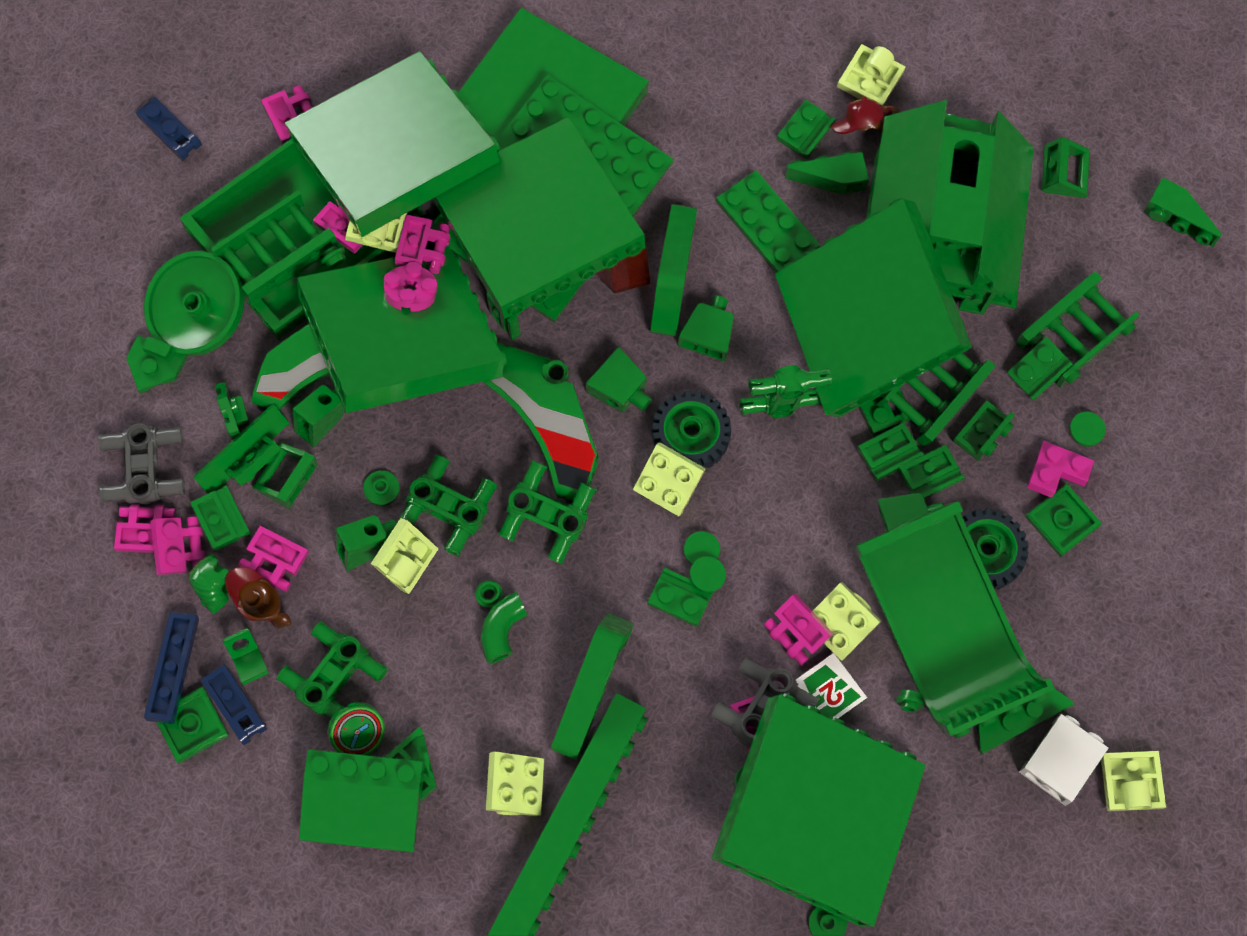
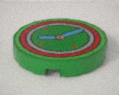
M353 702L334 713L329 721L327 733L331 745L338 753L369 755L382 742L385 725L382 716L375 707L367 703Z

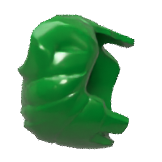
M210 554L200 560L193 567L192 571L189 572V583L200 598L201 605L206 607L212 614H216L227 604L229 599L224 581L229 571L225 568L223 569L218 564L216 556Z

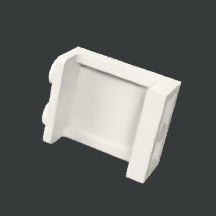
M1061 714L1053 721L1052 727L1030 759L1024 763L1019 773L1066 806L1074 800L1108 750V747L1103 744L1104 741L1101 737L1092 732L1087 733L1080 728V723L1076 719Z

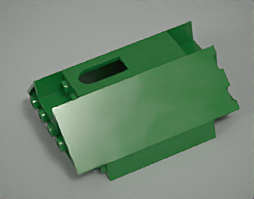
M947 100L886 116L884 118L881 143L875 155L866 220L870 214L886 209L896 199L904 198L915 202L952 296L960 297L958 310L984 315L990 304L1016 309L1034 147L999 110L992 124L977 119L971 120L957 117L953 114L946 115ZM953 158L978 163L975 187L950 183Z

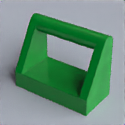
M1064 137L1044 146L1041 191L1049 194L1086 198L1090 150ZM1069 155L1079 156L1077 186L1067 181Z
M281 443L279 445L281 450L276 454L273 461L266 465L252 488L290 509L318 466V463L313 455ZM286 454H289L300 460L280 492L267 488L266 485Z

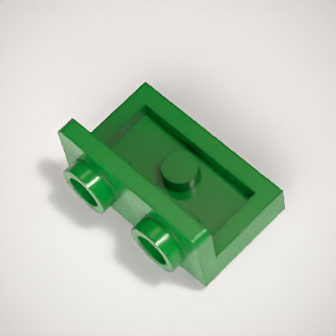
M986 400L953 442L977 461L984 454L989 457L998 446L995 442L1000 435L1005 438L1014 427L1011 421L1015 414L1010 412L1007 416Z

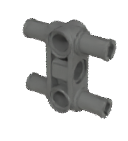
M137 423L123 430V433L99 434V449L101 451L125 449L126 481L124 484L100 485L101 502L126 500L130 504L138 503L146 506L160 500L164 496L185 495L186 489L183 478L159 480L157 448H159V445L183 444L182 428L158 429L154 426ZM147 435L145 441L135 443L139 436ZM149 486L146 493L137 495L139 488Z
M746 656L737 672L759 683L758 687L760 689L746 713L742 712L740 714L719 701L711 714V718H715L732 728L733 735L738 737L740 743L751 747L755 735L749 734L746 727L758 728L768 698L783 693L794 697L796 703L802 706L809 705L813 707L816 706L820 698L799 688L798 683H796L797 681L793 679L791 673L787 670L775 669L773 667L767 669ZM772 682H781L784 685V689L776 688Z

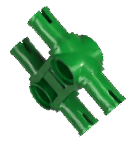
M789 365L776 370L772 377L749 379L748 388L752 389L749 392L751 398L739 399V408H743V410H740L741 415L764 412L767 415H771L772 418H783L792 415L798 407L818 406L821 401L819 395L817 396L816 387L831 386L832 376H828L831 372L829 369L806 372V370L800 369L799 366Z
M435 454L426 473L421 474L418 479L412 482L410 493L406 498L407 506L400 518L408 520L414 526L421 512H426L454 526L455 530L445 545L444 550L459 557L469 536L475 535L482 527L483 519L488 512L487 504L497 489V485L491 480L483 478L473 498H467L439 483L450 462L446 458ZM421 489L430 491L429 495L425 498L416 496L417 492ZM468 513L478 515V518L473 522L464 520V516Z
M531 460L523 482L517 483L515 490L509 496V503L506 507L508 515L498 535L514 541L523 519H529L555 531V534L558 535L547 557L563 564L572 542L578 541L581 532L585 529L588 519L587 509L597 489L581 482L572 505L561 503L539 492L537 488L547 466ZM521 493H525L529 498V504L525 508H521L517 504V497ZM571 515L575 516L579 523L574 531H570L566 527V519Z
M320 621L312 630L311 636L317 638L330 648L328 654L309 678H303L286 665L280 671L276 680L294 691L296 699L318 715L326 714L332 718L337 710L345 708L335 699L356 670H362L379 683L388 672V667L371 657L368 649L361 645L356 638L343 633L339 634L324 624L323 621ZM348 646L357 648L355 655L352 657L343 656V651ZM321 691V700L316 703L309 702V696L312 692Z

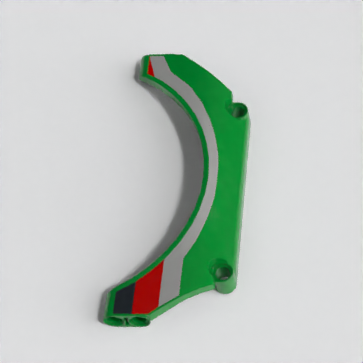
M309 324L266 354L252 395V403L254 405L268 408L271 404H274L280 411L304 389L321 378L330 375ZM497 343L499 350H503L506 355L507 363L503 367L502 378L483 383L500 394L526 422L546 458L557 496L573 501L581 482L591 486L599 456L574 384L568 382L570 370L560 360L550 359ZM556 366H561L564 369V375L559 380L551 378V370Z

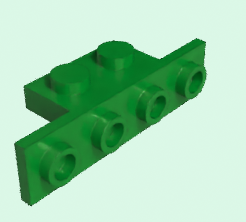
M271 404L195 474L193 478L207 494L220 489L230 478L240 486H243L251 481L265 464L273 461L281 448L272 439L290 423L278 408Z

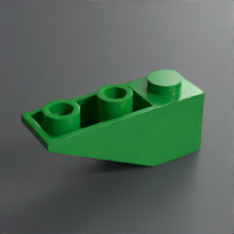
M845 152L835 157L820 156L810 161L796 160L787 164L785 179L837 194L865 191L869 181L862 152Z
M1162 178L1143 212L1148 214L1152 220L1162 221L1171 226L1174 231L1181 234L1185 233L1195 238L1199 244L1213 247L1222 233L1187 189Z

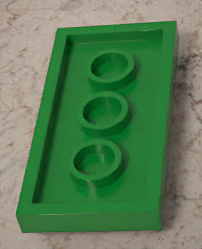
M757 170L716 197V203L775 273L781 271L785 264L803 258L807 251L820 248L817 240Z

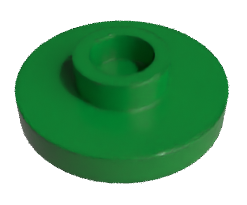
M1081 412L1072 419L1069 432L1072 439L1079 445L1092 447L1100 443L1104 438L1106 427L1104 421L1097 414Z
M381 470L373 472L366 478L363 491L370 503L377 506H385L395 501L398 497L400 486L397 478L392 473Z
M700 531L693 533L687 538L684 545L685 558L691 565L697 559L704 556L718 559L720 554L718 540L708 532Z
M704 556L692 564L689 577L692 585L697 590L704 593H712L720 589L724 584L726 571L718 559Z
M816 907L810 914L808 926L812 936H844L847 929V921Z

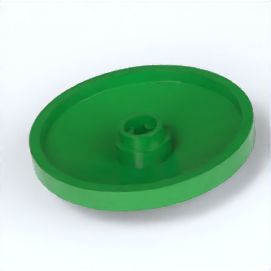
M205 251L185 252L167 261L152 278L144 301L145 321L152 337L172 345V352L185 356L204 355L222 346L235 332L244 310L245 296L238 273L227 261L219 256L214 257L212 253Z

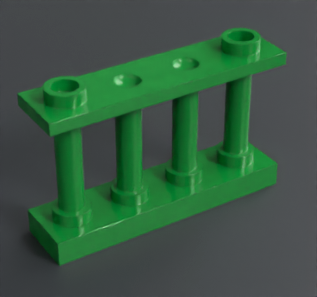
M298 190L292 194L285 195L280 199L279 203L228 237L219 239L210 248L214 257L226 258L245 281L242 290L250 305H253L324 257L322 254L327 249L333 246L338 247L336 237L330 228L319 232L300 210L304 205L301 193ZM289 215L293 216L311 238L303 246H297L279 225V222ZM268 229L271 230L289 252L288 256L280 261H275L256 238ZM247 243L267 267L266 271L258 276H253L235 253V251Z
M1096 271L1021 333L1016 342L1022 350L1029 345L1035 347L1043 340V333L1049 329L1051 332L1054 330L1081 357L1076 364L1060 377L1056 383L1059 388L1066 382L1071 385L1080 377L1081 373L1079 371L1121 334L1126 337L1137 327L1134 324L1140 316L1137 312L1126 320L1098 292L1100 289L1097 286L1102 277ZM1084 298L1087 300L1091 299L1118 327L1107 335L1080 308L1081 304L1079 302ZM1066 313L1069 316L1073 315L1100 342L1091 351L1062 324L1063 320L1061 318Z
M964 353L953 357L954 360L967 370L966 374L969 377L964 383L962 381L958 382L941 365L930 370L951 389L950 393L953 396L949 401L940 399L917 377L907 382L936 408L935 412L937 415L933 420L923 417L897 393L902 385L881 395L882 398L876 405L882 407L891 401L920 427L918 430L921 434L917 437L916 441L924 447L937 437L996 367L989 359L979 364L978 362L974 363Z

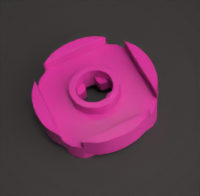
M409 262L406 266L397 267L385 274L384 297L392 307L399 310L405 307L410 308V312H417L428 308L434 303L437 293V280L431 272L422 268L421 264ZM407 286H412V287H415V290H412V289H410V288H408V289H405V288H406Z

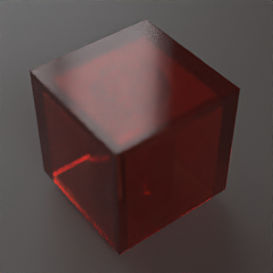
M643 249L636 256H629L619 261L612 268H605L599 271L600 280L614 294L651 284L647 249Z

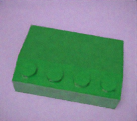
M308 750L303 780L299 840L414 853L425 775L423 761Z

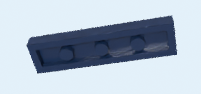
M169 613L144 714L146 721L175 723L199 622V617L195 614Z

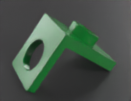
M248 628L222 640L234 662L243 685L269 674L259 647ZM239 639L248 640L247 645L243 648H233L235 641Z

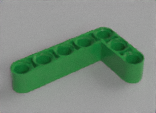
M671 205L656 286L650 333L675 337L677 335L697 208Z
M608 613L598 625L553 740L551 750L574 760L579 758L618 655L625 647L634 623Z

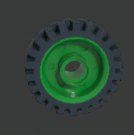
M685 391L682 395L680 392L676 393L673 398H667L664 404L659 406L657 413H655L651 432L653 446L655 448L656 444L660 442L698 465L710 468L722 458L728 448L731 437L730 418L727 417L726 409L724 407L721 408V403L717 399L713 401L712 396L709 394L703 396L702 392L696 391L695 394H691V391ZM691 427L696 429L698 434L690 436L684 430Z
M986 508L984 511L977 509L972 513L965 514L962 518L994 590H999L1013 582L1025 567L1029 554L1027 551L1029 547L1028 541H1025L1026 534L1024 530L1020 531L1019 529L1021 525L1018 522L1014 523L1011 521L1013 517L1010 515L1004 516L1000 510L992 512L990 508ZM981 545L989 546L992 550V555L984 554L981 550Z

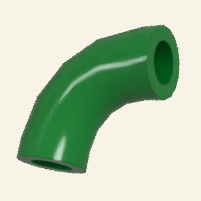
M517 592L509 594L496 603L483 621L480 639L484 657L488 664L497 663L513 654L508 639L509 630L514 623L527 617Z

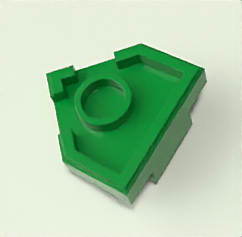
M137 336L126 359L137 389L142 394L149 391L150 388L163 383L168 384L176 381L188 357L172 352V345L149 336L147 338Z
M226 382L215 386L216 393L219 394L217 395V402L223 418L226 419L224 422L228 434L233 440L241 433L240 426L250 424L242 396L231 398L230 390Z

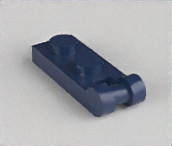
M156 97L135 112L137 117L181 161L189 156L188 153L191 150H197L202 146L198 137L191 133ZM183 139L186 140V142H184L182 145L178 144Z
M225 664L201 679L204 687L243 745L250 742V738L258 732L262 734L267 730V727ZM249 717L252 723L243 729L240 722Z

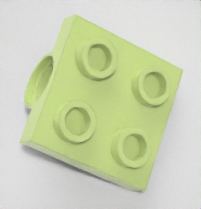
M861 44L840 78L837 88L859 99L862 97L873 99L879 102L881 106H884L906 67L894 61V56L888 49L878 46L872 50Z
M407 213L364 237H361L351 221H349L345 240L397 253Z
M659 442L656 444L633 490L673 514L681 516L706 469Z
M400 518L371 562V565L401 591L410 594L438 551V548L408 520Z
M843 582L839 583L813 610L818 618L834 633L824 644L841 661L881 622L871 611L869 604L861 596L853 593Z
M1159 751L1104 754L1101 758L1107 811L1166 808Z
M502 752L489 753L486 810L496 811L497 814L541 816L544 759Z

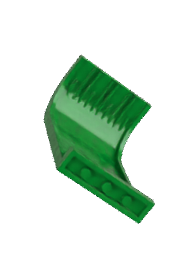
M959 501L949 503L853 546L918 692L923 695L924 705L940 730L949 736L954 735L955 738L970 733V727L979 723L981 726H986L997 720L996 716L1006 712L1009 715L1023 709L1022 704L1030 700L1033 703L1040 702L1049 697L1048 692L1055 690L1051 679L1040 676L1023 653L962 518L961 512H963Z

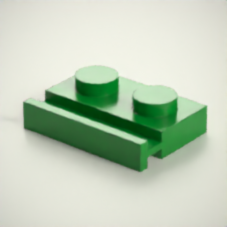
M805 99L778 134L777 141L794 152L800 153L805 159H808L831 129L830 126L835 123L836 118L829 117L825 111Z
M487 293L490 314L504 332L509 330L510 339L512 341L520 336L518 316H510L504 319L489 293Z
M1046 336L1007 373L1034 401L1069 370L1073 363Z
M904 422L857 447L858 453L869 471L874 475L876 482L898 471L899 467L924 455L922 451L920 452L917 447L918 444Z
M943 445L898 469L910 493H921L924 500L965 479L947 445Z
M227 485L218 491H213L190 502L214 552L238 541L241 537L251 535Z
M664 568L647 605L698 627L713 592H701L692 585L690 579Z

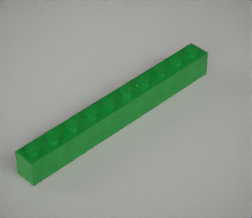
M616 693L488 936L536 935L542 923L537 919L542 910L548 912L555 899V895L551 893L556 883L562 885L569 872L565 868L569 858L575 860L583 845L578 842L583 832L587 834L590 832L596 818L592 817L596 807L602 808L609 795L605 791L609 782L615 783L622 771V768L618 766L622 757L628 758L635 746V743L631 741L636 731L641 733L648 721V718L644 716L646 714L645 707Z

